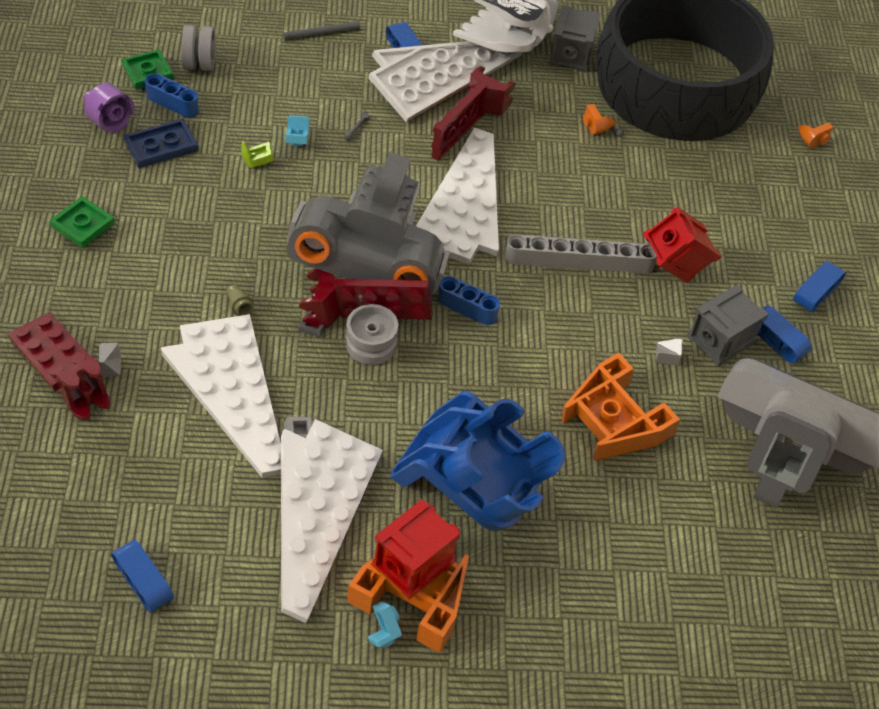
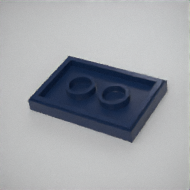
M184 119L123 135L124 142L138 168L199 151V145Z

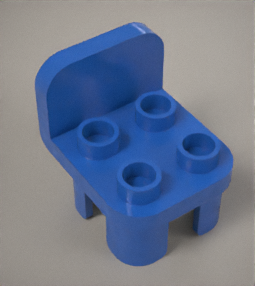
M462 391L441 405L427 419L393 468L390 477L404 488L423 476L481 526L491 531H502L517 523L523 514L535 509L540 504L543 496L536 491L542 481L554 476L561 469L565 460V452L562 443L551 432L545 431L528 441L510 426V424L520 419L525 412L515 401L501 399L488 407L473 393Z

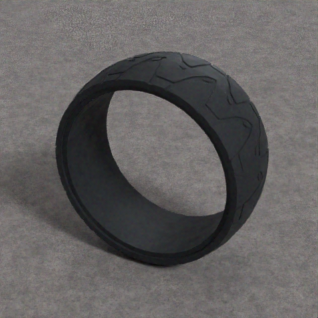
M618 0L605 21L599 39L597 52L599 88L607 104L618 116L644 132L680 141L715 139L729 134L742 126L759 105L772 71L774 55L773 35L762 14L746 0ZM658 37L690 40L705 45L726 57L738 69L741 75L720 82H690L676 79L646 66L626 46L644 39Z

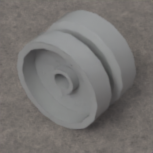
M184 25L181 48L184 70H195L199 59V66L202 71L213 72L216 57V38L213 26H203L199 34L195 25Z
M375 304L362 305L351 312L346 323V348L349 355L354 360L368 365L382 364L391 359L396 352L398 321L393 312L381 305Z

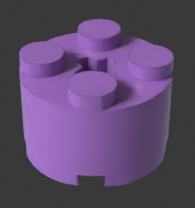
M110 82L100 84L84 95V111L86 116L101 129L110 133L124 129L129 123L128 118L130 114L132 116L134 114L133 100Z

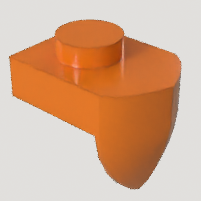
M595 104L587 105L585 114H583V123L588 127L592 135L603 133L616 124V121L612 118L602 117Z
M829 122L814 129L807 125H800L798 127L802 140L811 149L826 144L830 140L833 126Z

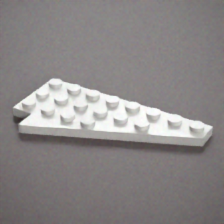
M470 41L380 49L373 51L372 57L381 67L371 72L368 78L404 121L408 122L467 88L470 82V74L477 67H484L485 71L483 74L489 75L522 56L523 52L495 51Z
M478 128L473 129L416 227L435 234L442 242L444 250L450 252L449 258L469 265L477 250L496 257L499 251L494 134Z
M250 314L180 325L183 344L161 347L162 356L262 478L281 475V442Z
M316 419L306 438L287 429H284L281 435V612L304 623L309 618L383 451Z

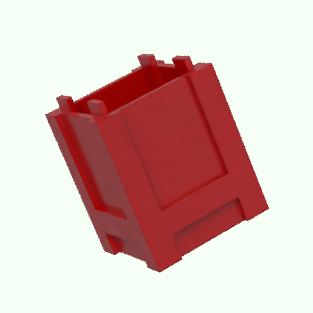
M677 206L670 211V215L652 229H647L643 235L650 242L657 256L656 261L658 265L688 283L694 279L693 276L713 261H718L722 256L719 250L714 248L708 237L706 226Z
M423 499L375 535L376 551L375 558L372 559V566L379 572H382L409 600L455 563L456 542L460 539L461 534L457 526L453 523L449 525L435 513L437 509L430 503L427 504Z

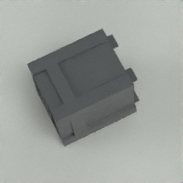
M562 5L553 37L549 65H561L587 72L600 12H587Z
M736 284L696 308V317L692 329L688 331L687 337L692 342H695L717 366H720L757 343L760 328L769 314L763 308L760 309L743 293V289Z

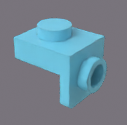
M289 115L286 143H291L292 146L307 144L309 117Z
M380 601L372 606L381 630L368 636L370 643L377 647H387L393 644L396 638L402 636L397 623L400 618L394 606Z

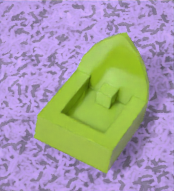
M245 141L242 142V158L248 167L254 168L274 161L270 142L251 148L248 147Z

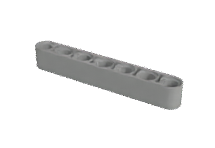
M528 235L510 236L505 252V259L511 264L633 273H651L657 262V256L651 244Z

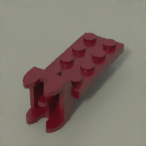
M477 67L470 74L468 94L463 99H460L457 105L452 110H449L445 117L433 127L432 158L439 161L483 116V113L502 115L514 99L509 94L513 91L516 83L510 81L505 85L483 74L485 71L484 67Z
M312 269L308 272L307 278L318 281V284L310 288L312 297L302 300L299 304V308L316 313L308 314L302 319V322H306V325L312 327L324 325L325 328H328L340 315L341 318H348L354 309L368 304L381 305L391 310L397 319L432 320L433 317L428 280L335 279L333 274L319 269Z
M50 312L7 333L11 343L54 392L60 391L67 408L75 417L81 420H89L91 412L88 406L91 404H96L99 408L103 409L110 408L111 401L101 376L100 364L84 350Z

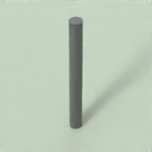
M357 21L283 32L284 40L357 30L360 29V23Z

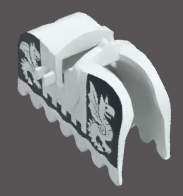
M473 0L485 6L488 11L479 10L478 15L480 17L472 16L470 22L473 24L463 23V30H454L453 36L495 51H531L545 38L547 33L553 30L560 0Z

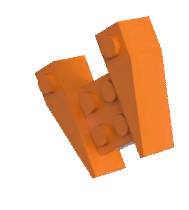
M620 353L601 362L568 400L563 409L561 420L563 424L578 415L598 438L599 442L596 443L593 456L595 461L658 446L676 434L680 421L665 402L645 414L623 388L630 385L634 368Z
M465 554L459 564L453 563L410 600L382 572H379L372 566L371 559L361 567L349 584L347 602L370 615L373 611L372 605L378 603L386 591L394 594L426 612V615L419 624L416 641L441 653L453 634L469 555Z

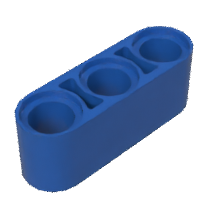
M406 22L386 27V36L393 48L422 46Z
M159 74L146 76V94L150 101L184 117H195L199 113L198 94L194 90Z
M826 260L801 285L792 300L812 313L841 283L846 272Z
M446 276L442 278L438 289V301L440 304L485 325H492L497 322L500 301L497 297L455 277Z
M763 307L769 315L763 322L758 336L789 363H795L812 351L810 340L773 307Z
M136 539L111 552L117 568L149 613L174 599L170 586Z

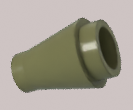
M238 285L229 286L226 292L229 296L232 312L238 316L250 314L254 308L252 298L243 292Z

